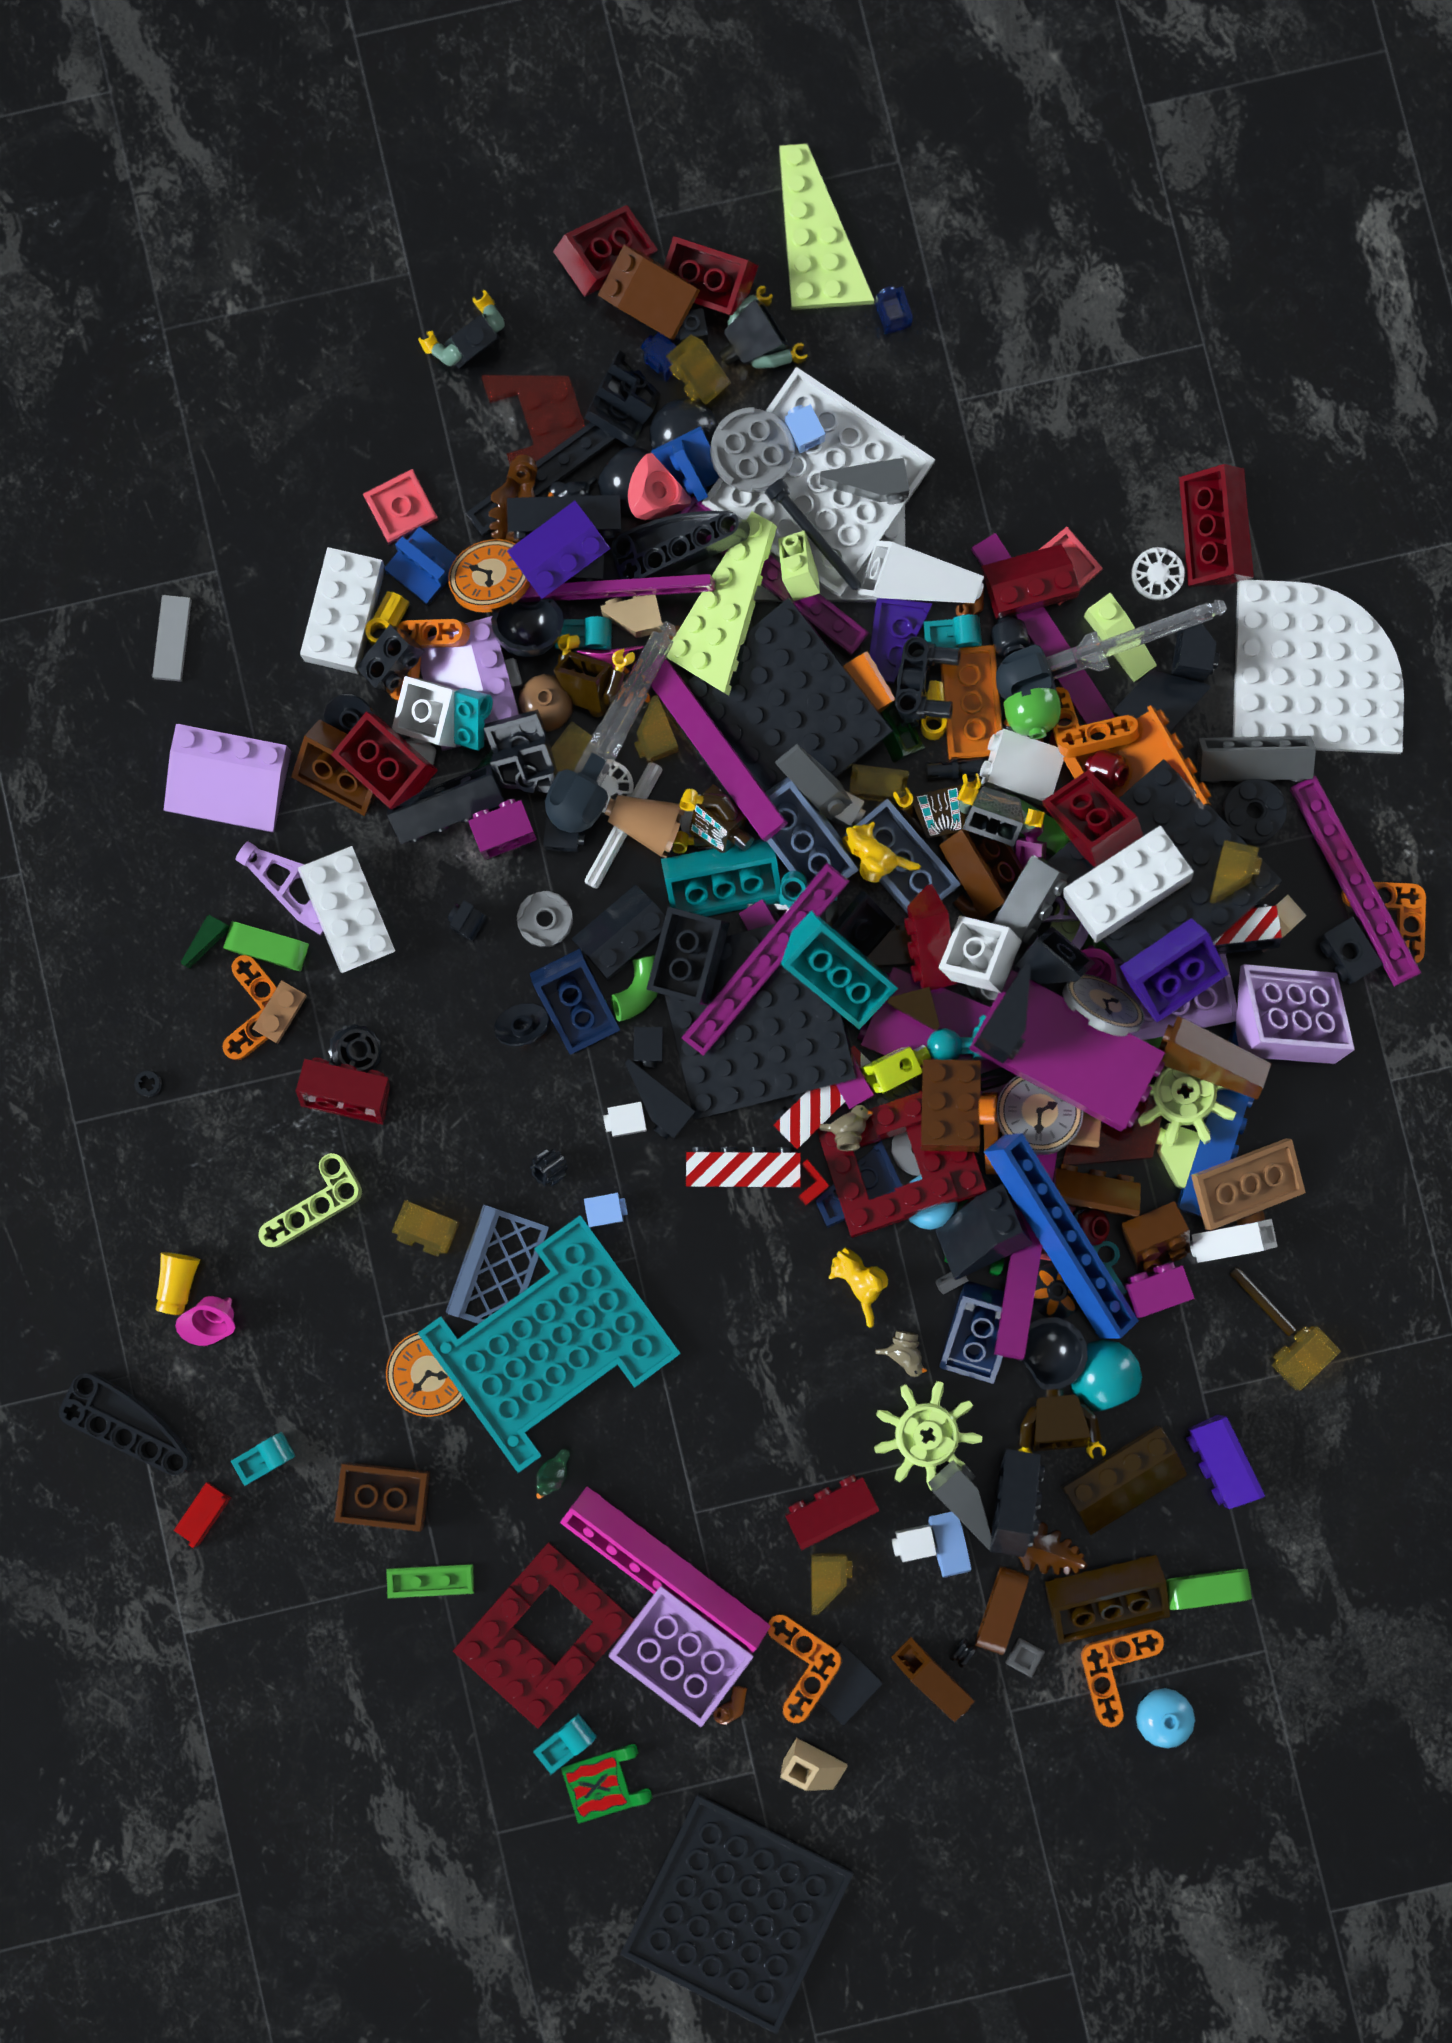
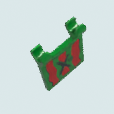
M635 1744L561 1767L578 1824L651 1801L652 1794L649 1788L632 1794L629 1793L620 1764L621 1761L633 1759L637 1756L638 1749Z

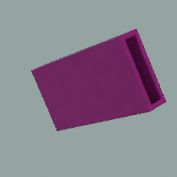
M893 967L891 973L885 971L898 987L891 997L922 989L919 982H914L912 974ZM945 988L931 990L940 1025L938 1029H951L960 1037H971L974 1028L979 1025V1017L982 1015L986 1016L991 1008ZM887 1000L873 1014L869 1025L864 1024L857 1038L862 1041L860 1048L882 1057L902 1047H911L914 1050L922 1045L927 1046V1040L934 1030L887 1004ZM961 1054L957 1060H972V1054ZM979 1060L981 1061V1074L1001 1068V1066L989 1060ZM1006 1084L981 1091L980 1097L983 1092H998L999 1098Z
M1011 970L1002 992L998 993L969 1050L1083 1110L1085 1113L1120 1132L1126 1126L1131 1128L1139 1112L1135 1111L1139 1101L1145 1102L1152 1090V1087L1148 1085L1153 1076L1158 1077L1165 1065V1062L1162 1061L1165 1052L1130 1033L1127 1036H1116L1092 1027L1088 1024L1090 1020L1077 1009L1072 1011L1063 997L1034 981H1029L1026 1031L1021 1037L1026 1041L1014 1059L1007 1058L1002 1064L973 1046L1018 974Z

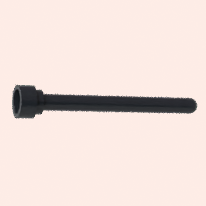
M782 478L769 486L764 493L770 501H775L777 504L780 503L852 590L860 589L861 582L789 497L790 492L787 490L789 487Z

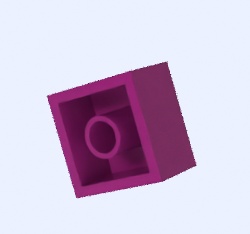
M515 799L504 801L499 804V809L491 812L488 809L481 810L472 815L473 819L468 820L484 860L537 840L521 800L517 802Z
M1173 1262L1154 1267L1155 1273L1147 1275V1272H1140L1126 1277L1128 1283L1123 1284L1127 1291L1124 1294L1127 1303L1138 1318L1195 1299L1183 1266H1174Z

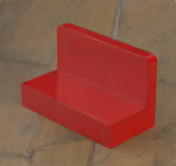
M808 1160L804 1161L802 1166L815 1183L799 1196L805 1206L829 1187Z
M206 1482L174 1531L190 1541L189 1546L192 1548L199 1546L231 1497L211 1483Z

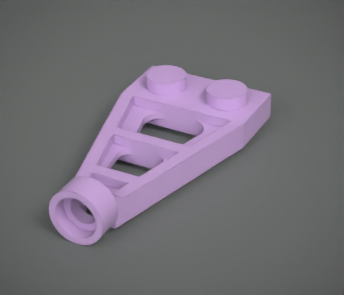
M247 841L238 852L236 861L247 866L299 922L322 936L324 931L311 900L307 904L302 905L290 894V886L294 880L301 878L297 868L304 864L260 850ZM257 854V860L251 863V860ZM272 864H278L290 871L282 886H278L267 877L266 872Z

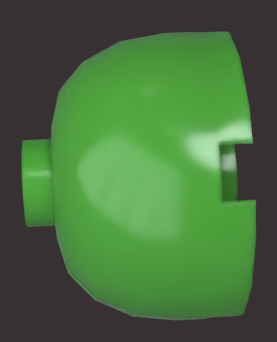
M1034 688L1030 689L1031 695L1022 697V692H1018L1008 697L1004 701L1005 716L1008 725L1016 733L1022 736H1030V739H1041L1058 724L1061 716V703L1056 690Z

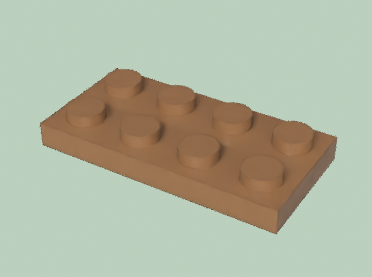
M1287 1138L1191 1175L1204 1227L1207 1230L1216 1229L1306 1193L1293 1141Z

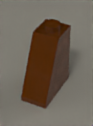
M912 1637L891 1657L910 1681L954 1722L960 1716L966 1714L970 1706L975 1702Z

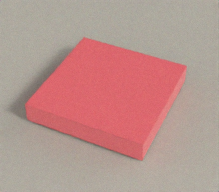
M413 469L363 494L388 544L399 540L402 536L405 537L415 532L419 526L423 528L438 520Z
M1068 527L1039 549L1062 544L1073 563L1080 588L1103 570L1101 565Z

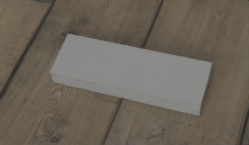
M162 595L152 676L154 679L182 682L191 598Z

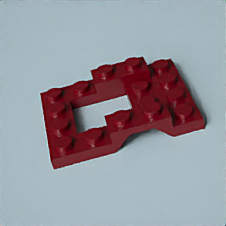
M922 1091L869 1109L873 1114L866 1121L865 1131L860 1134L862 1137L860 1147L904 1132L908 1134L922 1179L895 1188L894 1192L870 1200L855 1152L837 1149L835 1134L820 1129L817 1130L852 1238L907 1220L922 1210L944 1203L960 1202L987 1192L974 1152L921 1151Z
M548 1542L455 1647L453 1652L538 1729L594 1667L595 1663L631 1624L634 1618L555 1546ZM550 1584L593 1621L556 1664L514 1627L516 1622Z

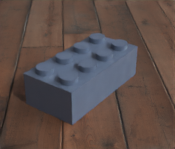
M788 777L765 792L788 823L767 842L789 871L801 872L806 878L807 885H809L826 863H829L846 878H849L859 870V860L845 848L838 832L825 815L809 801Z
M888 798L856 824L867 825L874 822L873 836L879 843L889 847L896 856L921 865L919 870H907L897 866L891 873L883 876L879 881L907 915V906L926 885H933L942 902L959 889L961 883Z

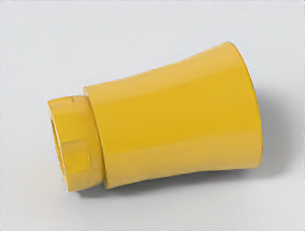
M161 1252L156 1311L172 1315H182L184 1313L185 1304L188 1303L191 1285L200 1259L177 1253Z

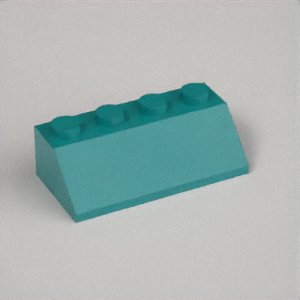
M762 839L754 840L746 851L734 845L726 853H721L716 849H709L661 859L669 904L672 908L707 917L747 909V904H755L761 899H765L766 903L780 902L779 891L781 883L776 854L768 842Z
M812 910L792 930L781 965L858 1029L898 989L883 970Z

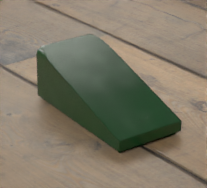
M207 915L184 955L181 964L190 969L228 932L230 926L211 915Z

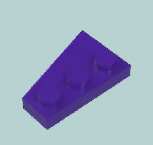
M877 598L869 655L876 663L886 683L894 684L901 665L904 644L908 639L917 637L932 607L931 603Z

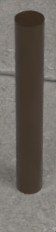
M1238 1266L1229 1273L1287 1336L1296 1331V1327Z

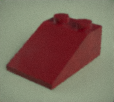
M626 205L566 233L553 252L585 297L602 288L624 245L638 250L649 257L655 254L658 249Z
M1089 770L1042 801L1044 807L1078 851L1095 868L1143 837L1138 817Z

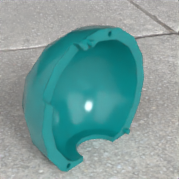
M1105 1339L1087 1344L1088 1359L1084 1371L1070 1384L1073 1394L1078 1396L1079 1401L1085 1403L1091 1411L1098 1412L1122 1404L1135 1397L1140 1391L1142 1374L1139 1362L1132 1351L1119 1342Z

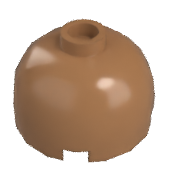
M542 674L532 677L524 684L519 693L518 706L520 714L538 709L547 732L562 727L573 713L574 705L554 675Z

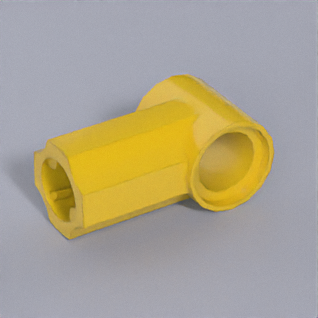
M387 591L373 619L366 624L365 632L371 646L379 639L372 636L374 631L377 629L386 630L389 624L395 627L399 625L410 604L401 595Z
M930 681L929 690L926 695L928 700L944 701L943 682ZM938 717L922 719L921 732L924 737L929 740L940 739L945 733L947 719ZM934 719L941 723V727L931 730L927 727L926 723Z

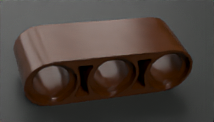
M1003 1566L1000 1567L976 1637L975 1646L1000 1655L1004 1654L1026 1591L1029 1575Z

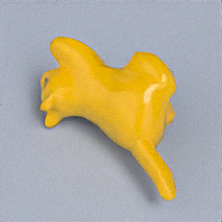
M874 822L846 828L848 836H844L842 842L851 854L861 858L859 872L863 879L868 882H879L883 876L891 873L897 866L907 870H919L921 868L919 863L896 856L889 847L879 843L873 836Z
M845 1247L837 1253V1257L833 1258L829 1279L838 1277L848 1282L855 1296L861 1302L867 1326L872 1328L874 1325V1314L871 1304L878 1298L881 1291L887 1287L888 1277L882 1269L876 1266L865 1267L861 1258L854 1251Z

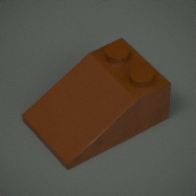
M624 245L598 295L618 309L674 340L700 289L646 254Z

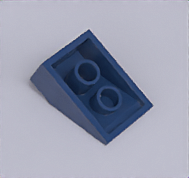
M581 949L530 973L532 984L570 1055L620 1031V1027Z
M970 1281L964 1283L939 1368L994 1384L1003 1356L994 1353L1004 1291Z

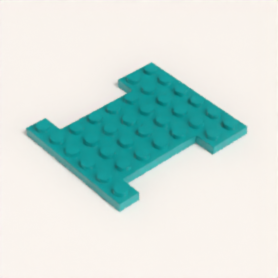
M581 1215L534 1248L550 1272L466 1334L457 1339L441 1316L418 1332V1335L518 1473L541 1457V1454L525 1432L617 1364L635 1388L681 1354Z

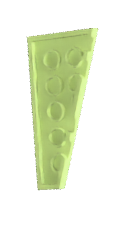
M808 145L780 146L791 309L874 304V298Z
M751 511L746 519L750 526L749 536L743 542L727 550L712 575L715 580L716 590L700 594L663 655L728 696L732 688L729 685L733 671L736 672L739 663L737 661L739 649L745 642L756 601L754 596L757 586L760 587L763 576H761L764 561L769 557L777 529L774 523Z

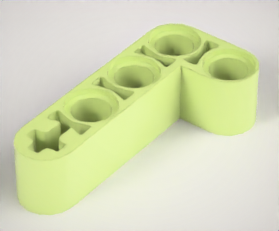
M327 1154L321 1158L319 1170L328 1187L262 1225L259 1230V1239L263 1245L267 1247H280L353 1205L360 1199L362 1195L361 1186L347 1161L342 1156ZM337 1159L340 1163V1170L338 1173L331 1175L327 1171V1164L330 1160ZM347 1183L352 1184L354 1187V1195L350 1199H344L341 1196V1188ZM326 1198L330 1203V1208L326 1213L321 1214L316 1209V1203L319 1199ZM297 1212H301L305 1217V1223L300 1228H295L291 1222L293 1215ZM284 1225L291 1232L290 1234H288V1231L278 1233L276 1235L277 1241L267 1237L271 1234L270 1228L279 1230Z

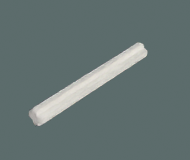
M653 762L648 763L630 797L647 799L662 772V768ZM615 826L585 878V883L596 889L600 886L627 836L626 833Z

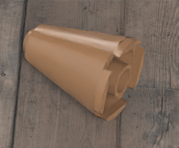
M617 795L616 800L610 798L604 814L609 816V823L659 856L667 858L681 824L679 820L681 815H684L685 810L680 808L679 803Z

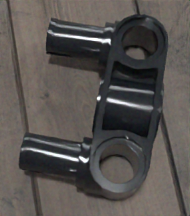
M912 637L905 642L901 665L898 671L895 706L903 721L915 723L926 719V717L951 719L953 712L952 701L928 700L926 695L930 685L931 666H934L935 663L959 666L961 660L960 648L937 647L935 643L928 642L921 637ZM916 650H924V653L919 657L911 656ZM907 703H916L912 710H903Z

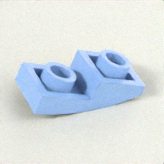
M953 1512L929 1517L928 1522L936 1544V1556L943 1578L970 1572L971 1566L968 1550L958 1517Z

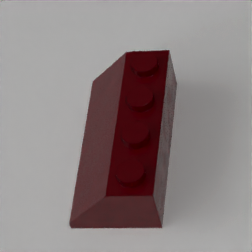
M1222 464L1179 477L1188 586L1232 584L1254 578L1244 468Z

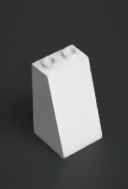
M876 540L858 594L887 599L975 603V600L982 594L984 588L982 580L984 576L900 544Z

